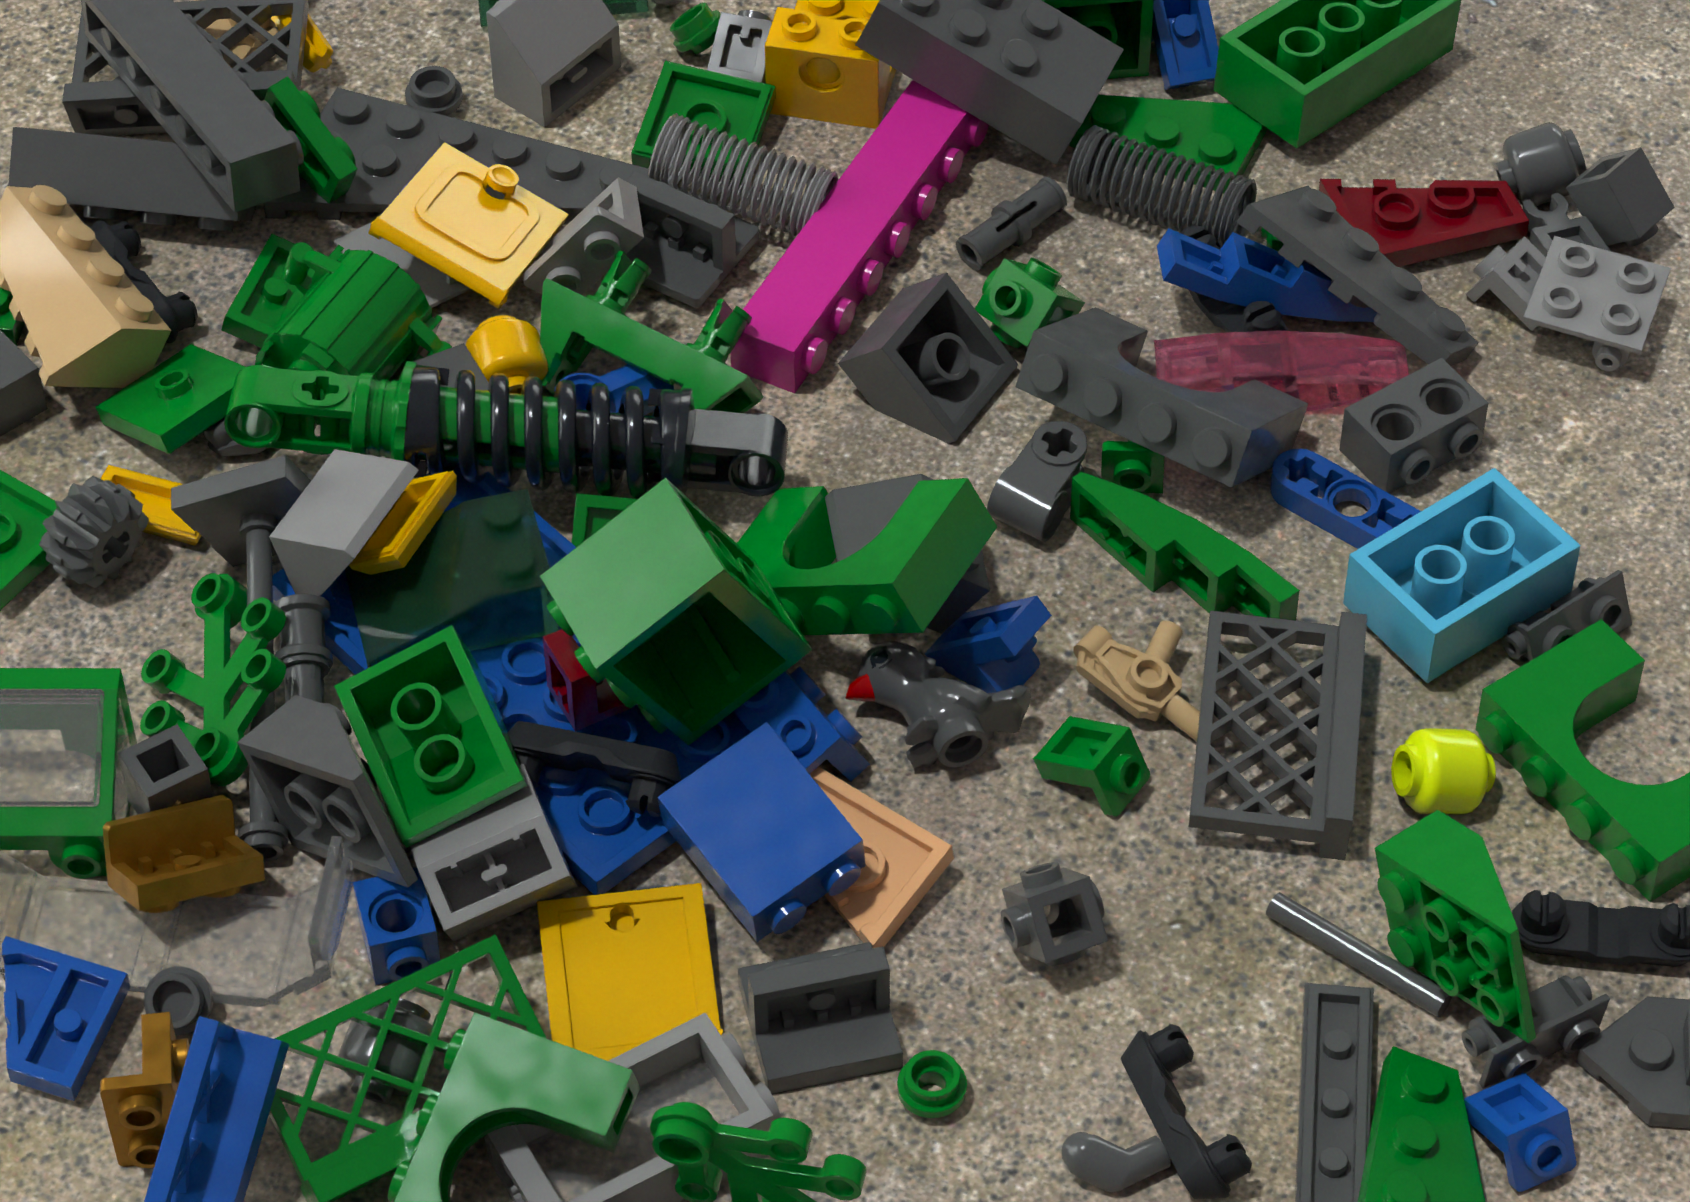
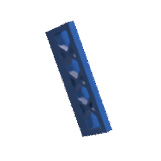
M198 1017L144 1202H244L288 1051V1043L235 1029L217 1020Z

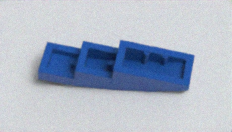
M1168 228L1157 244L1163 281L1219 301L1245 307L1252 302L1267 301L1272 303L1275 309L1282 315L1331 321L1374 322V317L1377 315V312L1370 307L1362 308L1351 303L1346 304L1328 290L1331 286V278L1316 267L1303 262L1298 268L1278 253L1279 251L1234 232L1231 233L1221 249L1212 247Z

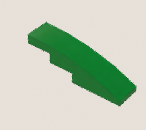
M1080 472L1072 477L1070 519L1150 591L1155 592L1172 580L1209 614L1210 610L1224 612L1234 606L1244 615L1296 621L1300 590L1251 552L1199 520L1140 492L1084 472Z

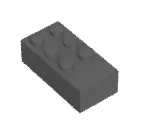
M880 0L855 45L1054 164L1058 163L1080 128L1124 50L1042 0Z

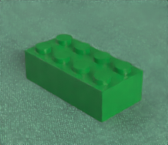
M1281 0L1220 37L1214 91L1289 144L1299 148L1452 51L1461 0Z

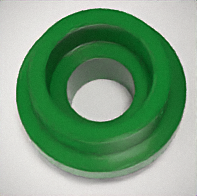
M705 2L692 7L671 25L670 31L676 38L673 45L679 52L691 49L694 54H699L705 51L714 43L721 13L718 10L712 11Z
M927 1050L914 1055L903 1066L898 1076L897 1092L901 1103L913 1114L924 1118H940L953 1113L962 1105L967 1093V1079L963 1069L953 1057L942 1051ZM927 1085H937L942 1089L927 1091L922 1088Z

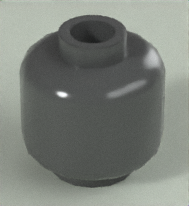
M1547 122L1509 136L1502 148L1504 160L1494 164L1498 180L1507 181L1514 194L1517 193L1522 203L1530 199L1535 207L1549 203L1551 201V194L1559 193L1563 197L1570 195L1566 187L1587 170L1582 151L1573 131L1569 129L1563 132L1558 125L1552 122Z
M399 997L391 1023L428 1036L432 1025L429 1023L431 1014L426 1009ZM388 1003L365 1014L383 1019ZM351 1021L338 1057L366 1066L378 1030ZM387 1033L375 1070L413 1083L425 1046ZM436 1050L433 1051V1054H432V1057H431L429 1066H428V1068H427V1071H426V1074H425V1077H424L422 1086H423V1084H424L425 1078H426L427 1073H428V1071H429V1068H430V1066H431V1063H432V1060H433L434 1055H435V1053H436ZM344 1071L354 1080L351 1090L357 1093L362 1077ZM371 1080L365 1098L377 1103L389 1104L393 1095L408 1096L409 1093Z

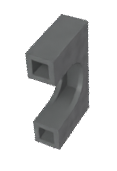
M1096 307L1033 331L1015 386L1016 388L1231 488L1272 468L1275 459L1281 453L1293 449L1308 403L1254 379L1225 392H1206L1181 387L1153 377L1136 368L1148 331Z

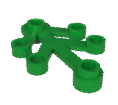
M210 573L197 582L191 595V601L195 606L196 614L204 620V678L187 670L183 661L165 649L152 653L145 661L141 670L142 680L159 693L167 694L173 692L204 709L203 730L185 723L184 714L163 700L157 701L147 708L141 718L140 729L143 734L150 738L178 724L208 768L211 784L226 786L236 781L248 766V762L237 742L244 737L245 730L268 695L279 687L285 677V663L265 648L282 631L286 615L281 608L264 597L255 599L247 606V588L228 574L218 575ZM241 621V627L247 634L230 658V629ZM245 682L248 686L230 710V701L241 684Z
M678 1102L672 1106L658 1109L654 1113L650 1124V1132L654 1137L652 1147L655 1153L665 1161L678 1166L679 1174L675 1190L682 1198L690 1202H714L716 1200L723 1177L721 1170L727 1173L732 1202H816L798 1189L826 1193L840 1200L856 1199L862 1192L867 1168L860 1160L844 1154L830 1155L825 1159L823 1168L798 1164L804 1162L807 1158L813 1132L809 1126L796 1119L777 1118L771 1122L769 1131L719 1124L704 1107L690 1102ZM742 1152L769 1155L775 1160L751 1157Z

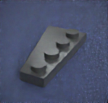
M1304 186L1248 204L1237 220L1239 225L1253 235L1262 227L1284 243L1278 253L1299 268L1303 262H1306L1330 277L1331 286L1328 290L1346 304L1351 303L1362 308L1370 307L1377 312V315L1374 317V324L1427 364L1443 358L1450 366L1465 361L1479 342L1465 330V324L1457 314L1436 304L1422 291L1420 281L1412 273L1403 268L1396 267L1379 251V245L1376 240L1367 232L1354 228L1336 212L1335 203L1323 192L1312 189L1309 186Z

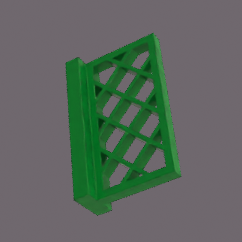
M496 934L275 1038L288 1043V1051L315 1060L303 1096L276 1088L269 1112L274 1127L302 1183L300 1189L306 1202H334L394 1173L403 1160L412 1161L422 1137L416 1134V1125L421 1110L412 1114L417 1098L427 1099L431 1094L436 1096L440 1094L438 1091L422 1086L433 1051L436 1050L446 1054L449 1043L438 1039L449 1004L546 1038ZM485 956L499 981L491 1006L454 993L462 967ZM450 973L445 989L428 984ZM411 991H416L441 1000L429 1036L391 1023L399 997ZM504 996H506L514 1014L500 1009ZM388 1003L383 1019L365 1014ZM351 1020L378 1030L366 1066L327 1053L337 1026ZM325 1033L319 1049L301 1044ZM387 1033L425 1046L413 1083L375 1070ZM323 1064L362 1077L350 1113L311 1100ZM371 1080L409 1093L400 1120L384 1126L358 1116ZM282 1102L299 1107L293 1123ZM307 1110L346 1124L337 1150L314 1162L310 1161L298 1136ZM354 1127L372 1133L349 1144Z

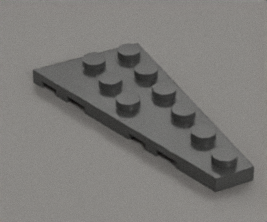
M337 87L320 115L321 121L334 137L342 138L348 144L355 157V166L358 170L348 193L329 204L303 178L299 177L300 191L263 204L265 217L269 219H287L288 211H317L318 220H340L342 212H374L375 216L378 217L445 142L488 168L495 164L506 165L512 168L519 177V186L569 214L564 225H567L618 177L626 180L634 171L648 177L649 169ZM491 187L485 190L492 197L504 199L505 195L502 192H498Z

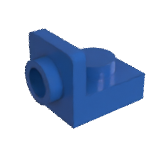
M1521 1073L1464 1098L1469 1123L1504 1153L1508 1182L1516 1191L1523 1192L1575 1168L1577 1162L1568 1109L1526 1073Z

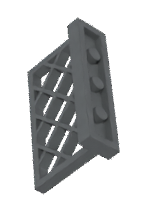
M198 0L174 2L183 14H190L193 17L199 32L209 43L215 42L218 45L226 63L232 67L234 72L240 71L244 75L249 89L260 101L265 99L270 86L287 76L297 89L301 90L309 9L307 0ZM81 10L72 83L64 84L62 99L74 132L107 136L167 133L120 76L112 81L89 82V79L106 65H109L111 68L112 66L86 37ZM292 15L291 22L274 36L261 27L272 16ZM217 19H232L237 23L217 40L204 30ZM251 34L263 44L242 60L230 49ZM275 54L287 62L286 70L255 71Z
M1210 610L1188 827L1320 843L1319 857L1345 860L1354 816L1367 625L1366 614L1341 612L1339 626ZM1221 634L1248 637L1258 648L1237 660L1220 643ZM1295 643L1323 646L1322 656L1304 668L1284 650ZM1271 659L1288 677L1267 689L1250 671ZM1218 664H1219V665H1221L1224 669L1217 673ZM1318 676H1320V684L1315 680ZM1236 680L1254 699L1233 711L1215 692ZM1301 688L1318 704V707L1298 719L1280 700ZM1266 709L1285 728L1263 740L1245 722ZM1214 714L1219 720L1212 724ZM1315 726H1317L1316 735L1311 731ZM1232 731L1250 750L1228 762L1210 743ZM1295 739L1314 756V759L1296 770L1291 768L1275 752ZM1262 761L1281 780L1259 793L1240 773ZM1209 765L1214 772L1207 776ZM1313 777L1311 787L1306 781ZM1227 783L1245 801L1233 810L1205 806V795ZM1293 791L1310 808V819L1282 816L1271 803Z

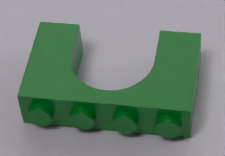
M968 478L918 481L886 527L871 542L849 557L832 564L836 558L825 501V496L829 494L824 486L780 488L773 494L737 544L756 561L803 635L923 633L994 533L997 525Z
M1600 619L1482 689L1475 730L1479 733L1484 745L1491 752L1502 755L1521 774L1523 781L1532 793L1539 797H1544L1565 818L1567 825L1578 838L1587 840L1609 861L1612 870L1621 881L1633 885L1649 902H1652L1690 878V772L1676 780L1662 784L1641 785L1627 783L1598 770L1580 751L1576 739L1582 733L1636 701L1645 662L1630 645Z
M474 1012L467 1030L458 1029L449 1043L444 1059V1069L449 1070V1073L439 1096L431 1094L421 1109L416 1125V1134L422 1137L412 1161L403 1160L396 1169L389 1187L388 1201L450 1202L452 1179L465 1153L488 1133L511 1125L527 1124L541 1126L614 1153L640 1090V1085L633 1070Z

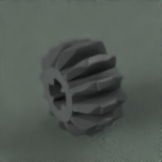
M95 476L87 479L83 486L73 483L70 486L68 496L62 502L55 501L56 510L52 516L43 521L42 524L47 529V532L42 536L39 546L47 553L46 560L54 565L53 569L68 580L73 579L80 585L86 583L96 588L106 578L115 580L119 576L121 567L126 562L133 563L132 554L137 547L145 542L141 532L147 527L149 518L142 512L143 504L135 499V495L121 484L115 485L109 480L103 481Z

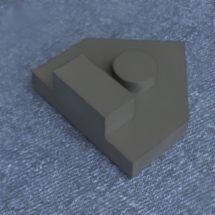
M1647 996L1599 1033L1598 1036L1579 1049L1577 1063L1596 1080L1603 1078L1629 1101L1628 1108L1648 1126L1690 1129V999Z

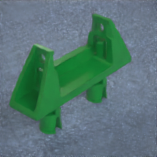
M624 251L617 252L614 262L594 296L587 295L585 297L548 278L544 280L541 303L540 344L548 362V371L541 382L542 387L551 397H554L555 387L558 382L569 375V373L576 372L593 347L672 386L677 384L682 388H692L695 409L745 413L761 402L764 397L748 375L725 363L746 326L752 321V317L742 308L736 306L732 311L724 299H718L694 344L687 343L684 345L625 315L626 310L634 300L645 279L650 276L652 270L638 258L631 262Z

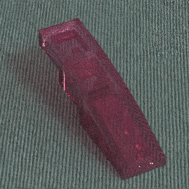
M1281 330L1213 333L1154 341L1157 378L1199 391L1225 392L1255 379L1308 403L1306 412L1354 404L1409 375L1406 348L1399 342L1352 334Z

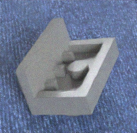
M619 177L614 180L549 241L543 249L544 254L523 273L524 285L542 294L543 282L548 278L581 295L610 269L618 251H624L627 254L644 238L637 187Z

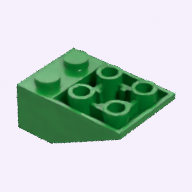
M1436 810L1375 847L1380 875L1377 886L1385 902L1390 929L1387 940L1397 960L1406 967H1414L1435 981L1448 995L1457 996L1482 1012L1493 1025L1503 1026L1527 1043L1536 1039L1518 927L1483 837L1443 812Z

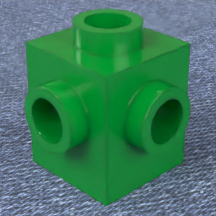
M1004 258L1001 265L993 270L985 280L982 288L983 295L975 309L980 315L992 322L990 329L999 340L1019 349L1022 344L1026 347L1029 346L1034 330L1079 314L1085 302L1058 283L1062 275L1046 263L1035 258H1031L1028 264Z

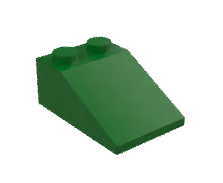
M453 625L334 685L402 843L406 848L528 786L500 711L482 672Z

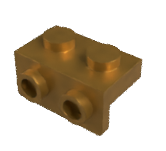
M224 795L108 821L103 825L108 886L139 911L147 913L168 912L177 908L179 901L203 895L213 898L228 897L239 893L242 889L241 886L265 880L263 855L235 835L233 802Z
M170 1012L141 1015L142 1074L108 1077L100 1081V1095L117 1161L122 1167L154 1168L190 1047L188 1038L176 1039Z

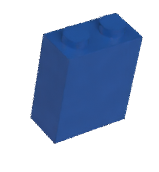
M767 722L657 797L664 826L756 942L772 931L774 934H782L790 930L804 917L809 905L826 893L830 896H835L848 889L859 878L861 869L866 866L863 839Z

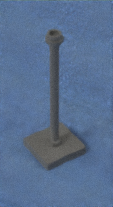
M286 455L172 487L171 510L190 528L198 531L211 544V547L231 566L235 567L247 563V606L255 599L261 597L273 602L272 556L277 555L269 536L311 480ZM274 639L265 648L272 654H274ZM274 691L268 695L249 724V732L275 712ZM249 766L250 823L243 825L239 829L238 837L261 853L264 862L274 861L281 858L284 854V847L289 841L288 829L283 824L277 823L276 815Z

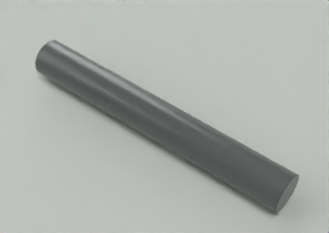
M1278 892L1270 901L1266 910V916L1426 1011L1440 1017L1449 1006L1452 996L1445 993L1440 986L1291 898Z

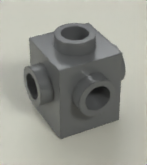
M1051 862L1024 870L1020 873L1022 882L1002 889L1007 909L1001 911L1002 926L1011 946L1014 949L1019 948L1022 954L1044 962L1047 966H1056L1075 961L1085 955V949L1108 941L1102 921L1104 917L1102 898L1090 876L1064 867L1060 868L1058 862ZM1050 905V912L1046 917L1044 907Z

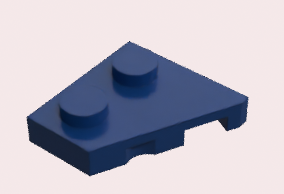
M6 936L2 943V957L5 966L6 990L4 992V1013L7 1023L6 1061L10 1082L75 1101L130 989L128 973Z

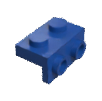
M800 666L791 674L787 670L733 711L750 732H753L767 722L809 774L827 759L851 782L870 765L854 746L862 738V735L837 708L829 715L824 712L817 702L826 694Z

